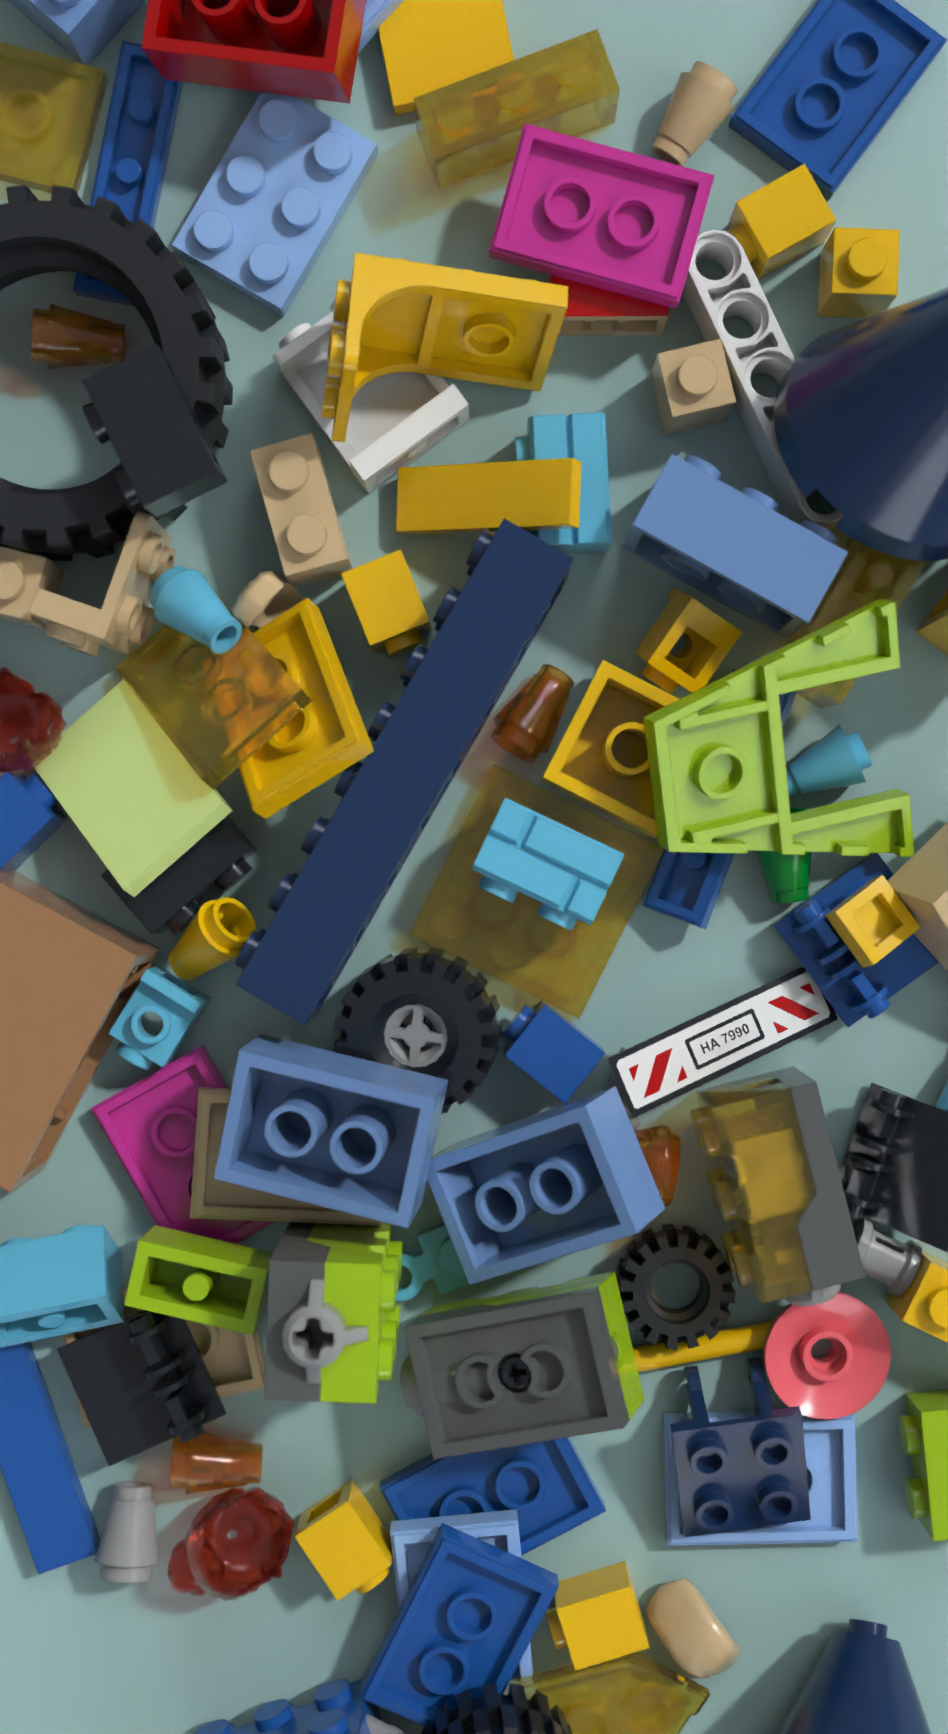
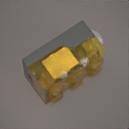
M792 1066L696 1090L700 1108L690 1110L691 1120L699 1147H704L707 1158L714 1157L716 1169L705 1172L714 1208L720 1210L724 1222L730 1221L731 1231L721 1233V1239L728 1265L732 1271H735L740 1287L750 1285L761 1304L784 1299L794 1306L803 1307L827 1302L838 1294L842 1283L866 1278L817 1082Z

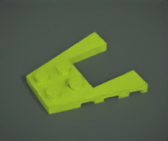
M885 599L876 600L643 717L658 841L662 848L668 852L748 854V850L777 851L781 854L805 855V852H836L841 856H869V853H894L899 857L914 856L910 794L899 789L790 814L779 700L780 694L900 668L896 602Z

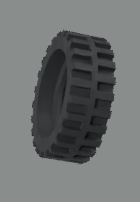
M27 185L6 187L8 203L0 205V290L24 278L57 271H73L88 275L117 290L137 309L149 328L154 343L159 346L169 359L211 447L224 448L229 430L222 422L224 405H233V385L226 376L224 363L230 361L226 342L215 323L216 316L175 251L171 252L164 245L158 233L142 219H139L135 224L127 220L118 204L100 196L97 198L94 207L84 204L73 188L53 185L51 201H39ZM113 469L100 478L84 485L56 490L25 487L0 477V546L26 553L43 555L53 561H72V554L88 553L95 558L115 554L113 544L126 540L133 518L138 511L152 515L156 521L165 514L175 521L188 507L182 504L155 517L143 507L141 502L131 506L115 478Z

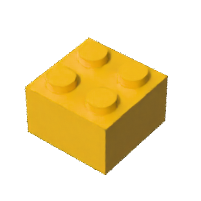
M602 660L540 781L651 838H657L658 833L643 717L679 700V698Z

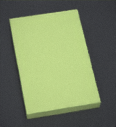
M125 678L30 761L122 889L133 897L138 895L233 811L136 688Z

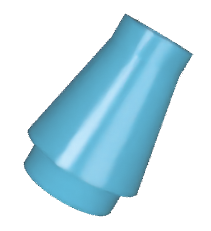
M176 566L162 573L153 584L150 592V603L154 607V613L158 621L206 645L216 654H223L237 644L242 634V626L230 614L202 572Z

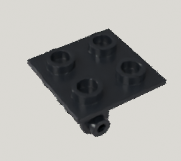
M871 1083L839 1170L850 1216L859 1219L865 1216L948 1252V1112Z
M142 1310L124 1318L123 1323L108 1325L57 1349L109 1466L178 1436L180 1442L189 1441L204 1432L203 1424L222 1417L227 1413L185 1319Z

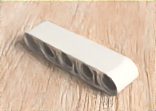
M711 230L703 232L697 237L682 294L705 342L716 339L722 340L736 399L735 406L788 519L799 525L802 520H809L830 530L843 519L844 515L835 507L833 513L828 515L818 514L811 510L805 495L789 473L777 443L774 428V404L776 397H763L756 393L750 380L751 376L764 373L774 377L780 385L784 375L794 363L795 358L741 244L726 231ZM705 259L715 260L723 266L727 276L719 280H709L699 273L696 264ZM732 316L742 317L750 323L754 335L746 339L735 338L726 331L723 320Z

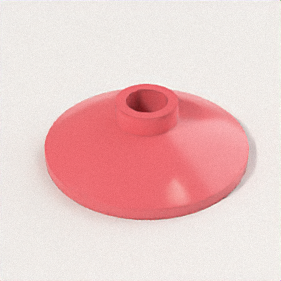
M838 1292L833 1299L818 1305L800 1307L790 1303L778 1314L766 1336L763 1352L764 1368L773 1390L788 1407L799 1406L802 1415L815 1419L842 1418L865 1407L881 1390L890 1368V1341L882 1321L869 1306L854 1296ZM820 1339H829V1351L821 1357L812 1356V1346Z

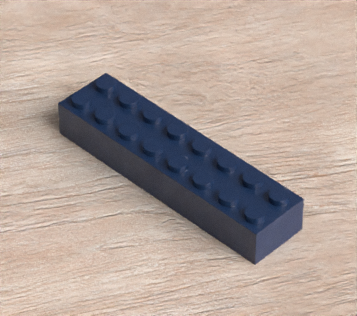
M505 518L495 534L486 529L481 533L466 561V564L469 566L467 575L470 578L462 592L453 586L449 589L433 618V622L437 623L435 630L438 631V634L430 648L427 649L418 644L400 675V679L404 681L403 685L406 686L396 706L386 701L368 730V736L375 742L373 745L374 752L367 755L363 764L358 761L345 769L334 790V793L343 799L331 819L320 816L309 831L301 851L310 856L299 875L287 873L268 904V908L277 912L267 930L264 928L260 932L254 930L240 951L235 965L244 971L235 984L236 986L304 1025L318 1014L566 584L574 558Z

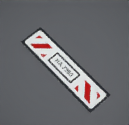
M801 967L607 1059L632 1118H635L838 1020L835 1010L804 967Z

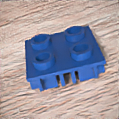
M878 853L870 854L773 925L847 1028L865 1015L871 1019L884 1012L891 1005L887 999L939 963L919 939L912 934L875 965L862 968L825 915L870 879L883 875L888 881L894 875Z

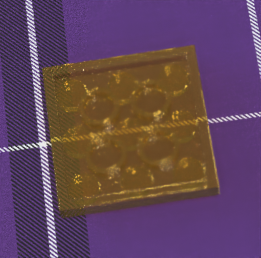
M493 764L409 934L438 949L445 950L444 952L454 957L458 955L468 961L470 965L580 1019L664 848ZM505 798L624 853L623 860L591 926L577 919L573 930H568L537 915L542 904L538 900L518 891L512 903L478 887L483 874L472 870V866Z

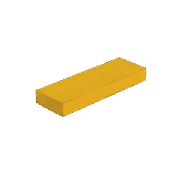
M574 458L400 467L398 468L396 532L406 535L483 532L485 529L492 532L497 531L504 518L524 530L579 528L581 461Z

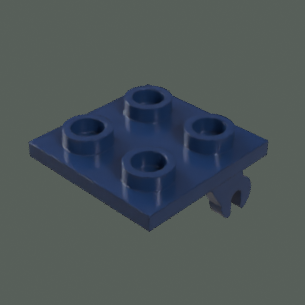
M760 1357L746 1359L750 1373L748 1380L756 1416L710 1423L697 1365L684 1367L687 1380L686 1389L693 1421L670 1424L684 1537L811 1520L802 1413L799 1406L773 1410Z

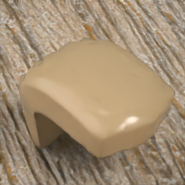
M267 570L266 572H260L255 579L251 580L243 588L232 606V613L234 618L247 628L251 625L261 628L305 598L282 574L277 571Z
M679 1579L662 1585L651 1597L650 1603L646 1607V1614L673 1659L687 1673L696 1678H708L726 1671L737 1661L742 1651L716 1617L698 1588L688 1579Z

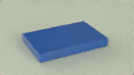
M818 0L732 115L728 126L789 172L805 164L823 197L829 201L940 53L947 39L895 0Z
M570 1437L433 1459L432 1454L382 1479L379 1486L397 1521L517 1509L522 1555L606 1512L605 1503Z
M442 1523L360 1684L359 1698L419 1725L425 1726L428 1723L436 1727L435 1711L444 1703L452 1711L458 1708L456 1695L469 1689L472 1698L476 1699L484 1696L482 1685L496 1683L498 1694L503 1695L559 1587L558 1574Z

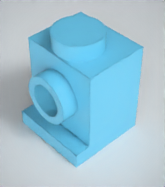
M157 965L146 969L140 979L141 982L108 1033L121 1041L116 1049L120 1056L146 1070H149L153 1062L163 1068L173 1061L211 1000L209 996ZM147 1012H155L162 1018L163 1028L158 1035H152L143 1028L142 1019Z

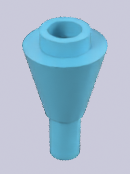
M838 725L789 765L790 768L786 770L789 796L800 791L802 794L866 783L862 770L873 766L858 732L855 731L845 736L841 726Z

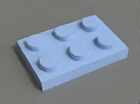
M260 92L173 241L172 247L177 255L278 314L285 316L379 154L378 146L375 142L298 97Z

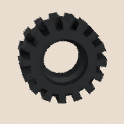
M663 1224L662 1231L653 1233L652 1228L642 1232L643 1239L636 1244L632 1240L626 1247L628 1254L625 1260L620 1258L617 1267L619 1273L617 1283L624 1313L636 1333L640 1330L645 1340L656 1345L657 1340L663 1341L666 1349L677 1350V1343L686 1342L690 1349L700 1346L697 1338L705 1334L711 1340L718 1334L715 1326L719 1321L726 1324L731 1316L728 1309L729 1303L735 1304L736 1292L732 1287V1282L735 1280L722 1252L707 1235L703 1234L701 1236L696 1232L695 1228L686 1225L683 1226V1229H675L673 1224ZM669 1263L686 1264L695 1270L699 1277V1290L696 1297L690 1304L678 1309H670L660 1305L651 1295V1281L654 1274L661 1267Z

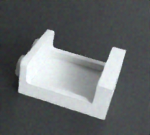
M334 300L330 306L332 312L316 324L311 326L309 323H303L288 332L280 341V350L274 354L273 358L281 376L366 492L370 494L396 475L398 468L408 466L470 420L469 403L453 383L449 386L443 377L411 372L382 375L366 383L354 395L345 443L332 441L334 419L322 418L321 412L326 377L338 378L327 376V354L331 324L344 325L343 322L333 321Z

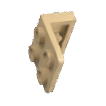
M138 511L130 526L101 610L37 588L29 613L46 623L47 628L44 634L60 641L61 645L97 657L100 647L131 657L135 644L143 645L153 624L154 609L149 608L152 586L162 573L173 568L176 552L175 549L170 548L171 537L152 515Z

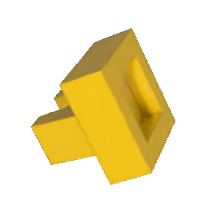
M883 875L870 879L825 915L862 968L875 965L921 928Z

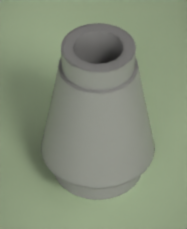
M121 1481L114 1484V1495L111 1498L95 1561L101 1564V1579L116 1583H139L151 1579L152 1565L159 1563L154 1500L152 1497L153 1484L142 1481Z

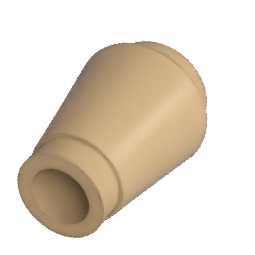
M696 61L689 72H681L651 149L666 162L684 166L688 158L692 157L734 110L731 101L738 91L736 85L722 72L701 61Z

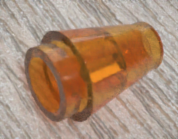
M50 303L49 310L33 309L31 323L32 361L47 362L48 369L103 365L118 363L124 360L125 324L112 323V321Z
M542 664L539 671L532 676L494 718L497 727L493 731L491 738L513 756L526 762L534 763L540 752L548 753L568 701L569 693L575 684L574 681L560 669L548 664Z
M203 1432L186 1442H180L178 1436L173 1438L169 1488H185V1495L243 1486L247 1485V1483L260 1484L262 1444H254L208 1432Z

